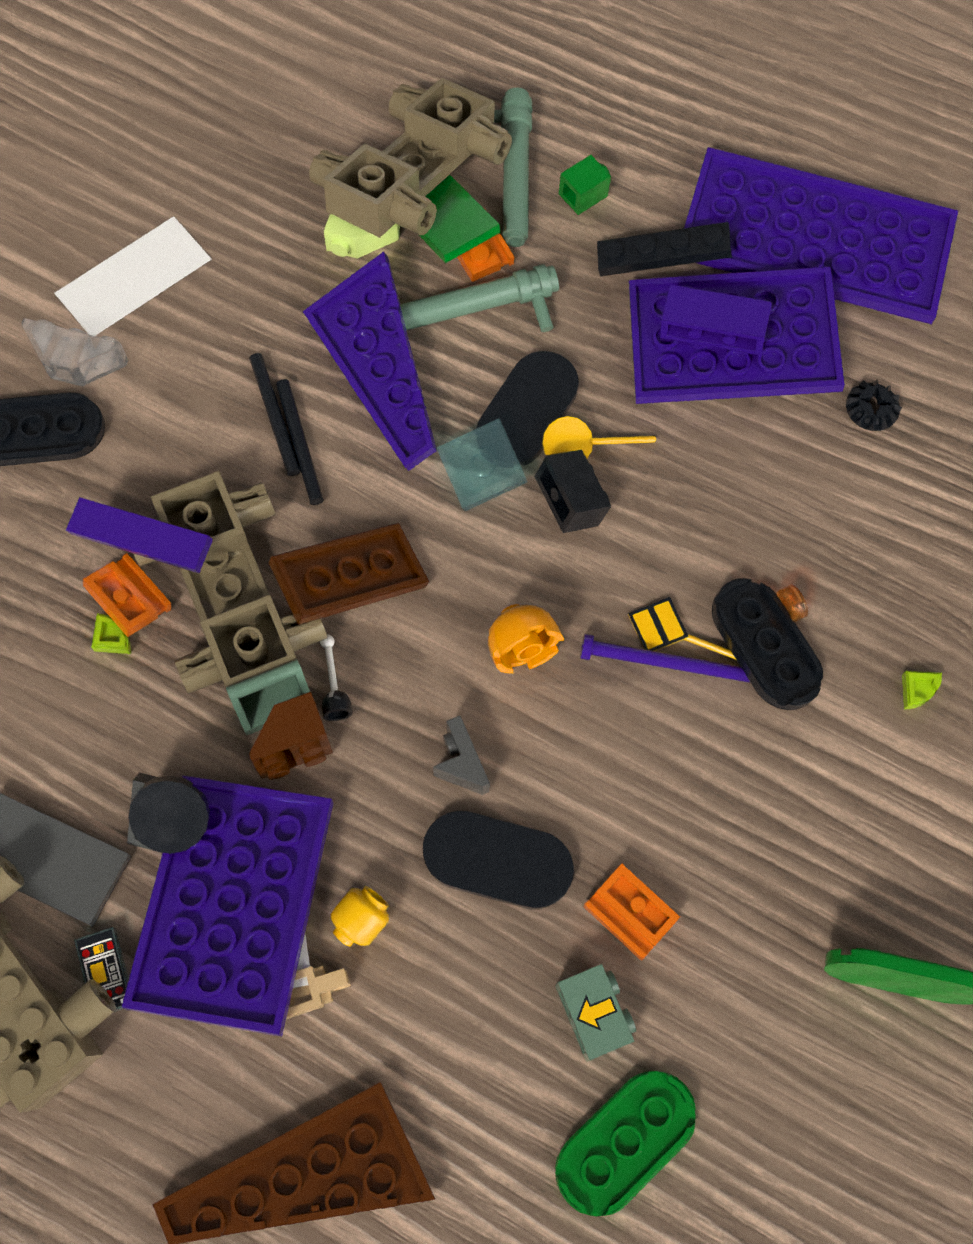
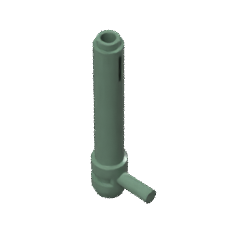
M518 87L506 91L501 101V109L494 111V123H501V127L507 130L512 137L510 151L503 161L502 224L503 239L511 247H520L525 243V240L528 238L529 133L532 130L531 113L533 111V103L529 93L525 89Z
M545 264L533 266L531 271H526V269L514 271L512 276L400 304L406 330L514 302L524 304L532 301L541 332H548L554 327L544 298L551 297L553 292L559 291V282L554 266L546 267Z

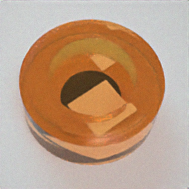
M790 584L778 590L777 596L794 622L808 616L806 600L796 586Z

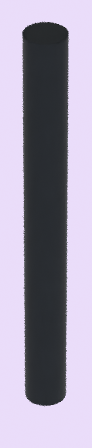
M255 353L249 357L269 421L287 475L296 476L301 470L261 353Z
M283 379L276 383L310 504L318 505L324 499L290 382L287 379Z

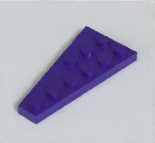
M383 251L305 309L303 313L403 466L410 471L435 453L437 449L389 259Z

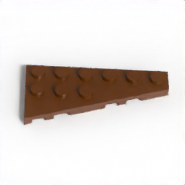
M379 1082L152 1205L168 1244H180L241 1232L436 1200L387 1093L382 1083Z

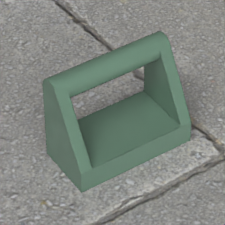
M297 659L226 687L229 698L247 736L263 728L275 704L310 692Z

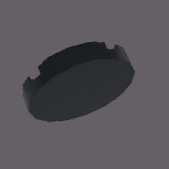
M170 775L153 778L137 791L131 801L128 816L131 830L141 844L154 851L169 854L186 851L197 844L206 832L210 815L207 797L201 790L199 792L196 787L192 786V782L185 778Z

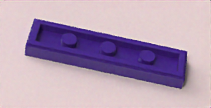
M81 497L78 499L66 531L71 535L196 573H200L213 541L209 535Z

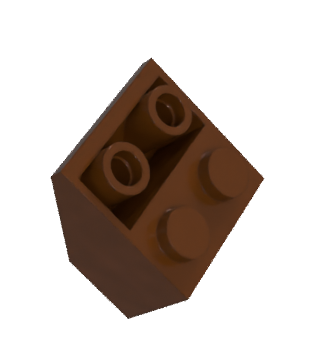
M308 692L273 706L249 753L251 761L261 779L267 777L269 780L282 778L291 772V768L305 764L306 767L320 764L327 759L326 755L333 753L312 693Z

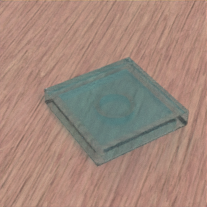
M496 419L437 447V451L464 511L528 482L500 419Z

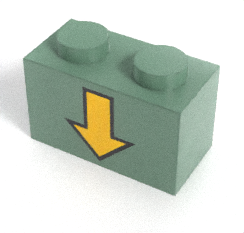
M600 964L564 979L555 985L586 1062L635 1042L632 1033L636 1032V1027L628 1009L621 1010L615 995L620 993V989L611 970L605 972L603 965Z

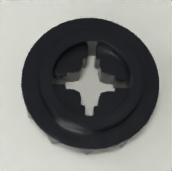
M863 380L858 386L851 389L846 399V410L851 420L859 427L870 431H881L891 427L897 421L902 407L899 405L900 395H895L891 391V385L885 387L880 385L878 380L872 383H866ZM873 396L877 399V404L881 405L875 414H873L872 404L869 403Z

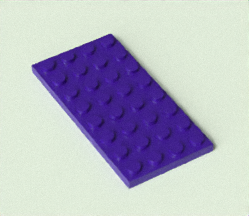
M707 147L684 228L729 222L732 258L697 262V264L731 273L831 267L835 300L932 325L938 310L958 210Z

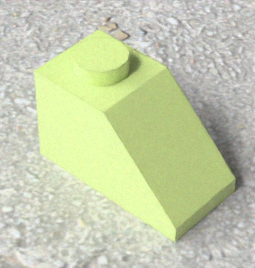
M330 214L324 229L326 251H330L337 256H349L357 259L397 241L400 237V225L394 224L379 238Z

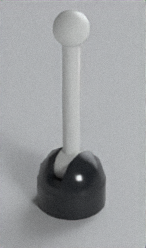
M327 634L328 639L320 641V644L325 648L331 692L327 693L322 700V712L325 720L338 721L352 716L353 710L348 695L338 690L332 652L335 640L333 636Z

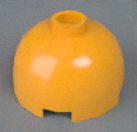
M514 604L503 609L501 615L496 618L490 627L488 647L496 668L500 672L510 674L513 673L512 667L527 663L530 670L547 662L558 653L559 650L556 644L559 641H564V637L552 616L543 608L534 605Z

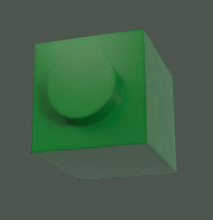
M589 155L561 173L558 194L577 215H580L608 197L611 181L610 172L604 164L599 163L592 155Z

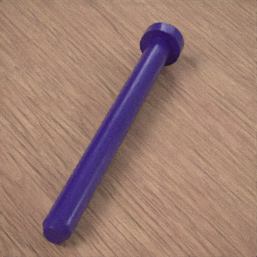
M584 634L580 659L590 660L591 655L750 682L741 666L593 641L594 635Z

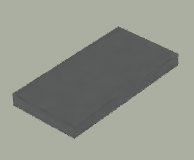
M0 793V855L13 864L24 878V885L17 891L93 927L127 866L131 855Z

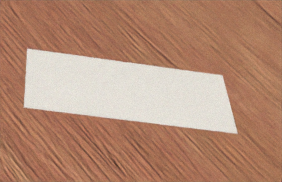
M173 216L55 292V295L93 338L212 259Z

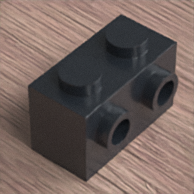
M576 450L546 455L534 477L562 533L599 526L611 508L607 493L603 491L594 473V469L583 451Z

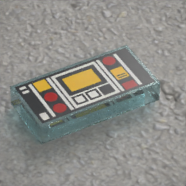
M111 927L75 939L74 942L84 984L90 979L95 980L106 989L109 996L114 1000L116 1011L114 1012L124 1009L122 1008V1003L129 979L116 928Z

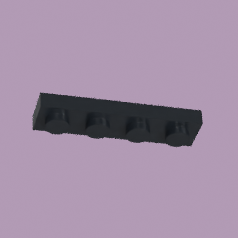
M729 222L597 241L600 277L732 258Z

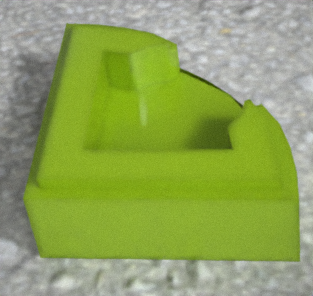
M97 613L91 646L93 651L131 654L129 637L123 633L110 616Z
M905 671L902 674L904 709L917 708L928 702L941 685L942 673Z

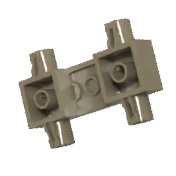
M441 78L428 90L412 88L410 85L401 84L399 88L393 91L389 102V114L405 122V132L383 151L363 144L348 157L335 155L331 151L323 149L320 154L313 157L309 178L312 183L324 188L326 212L379 238L394 224H398L418 235H424L431 229L437 212L436 205L425 196L471 154L496 165L501 164L510 151L512 137L507 130L501 126L494 125V100L444 78Z
M217 471L151 496L159 517L158 521L209 535L213 539L200 573L180 568L209 644L208 647L175 659L180 678L188 694L220 681L224 682L226 688L297 659L295 651L328 639L321 619L298 625L293 613L280 618L243 530L246 526L275 516L272 503L262 482L228 494L221 474ZM134 554L140 567L157 561ZM250 645H255L256 647L252 651L247 650V647Z
M0 855L1 905L24 885V878L13 864ZM0 912V1109L11 1100L20 1113L42 1108L103 1055V1052L89 1033L116 1011V1006L106 989L92 979L66 1000H64L58 990H45L7 938L6 934L13 928Z

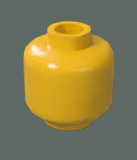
M365 886L363 889L351 888L331 913V920L336 927L333 930V934L338 940L349 947L353 943L361 946L370 945L389 921V915L386 910L389 907L388 903L381 895L368 886Z

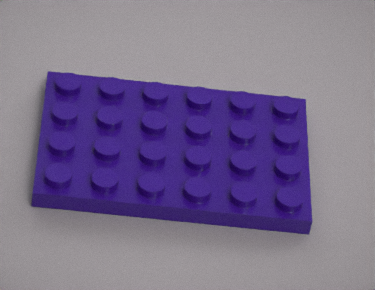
M831 267L629 280L636 404L843 392L845 384ZM670 285H688L705 291H724L729 295L747 298L759 297L765 301H771L772 307L762 355L660 338L661 319Z
M183 776V778L193 783L192 786L196 787L199 792L201 790L207 797L210 809L208 826L199 842L186 851L171 854L162 853L122 1008L282 1037L332 813L333 801L331 798Z

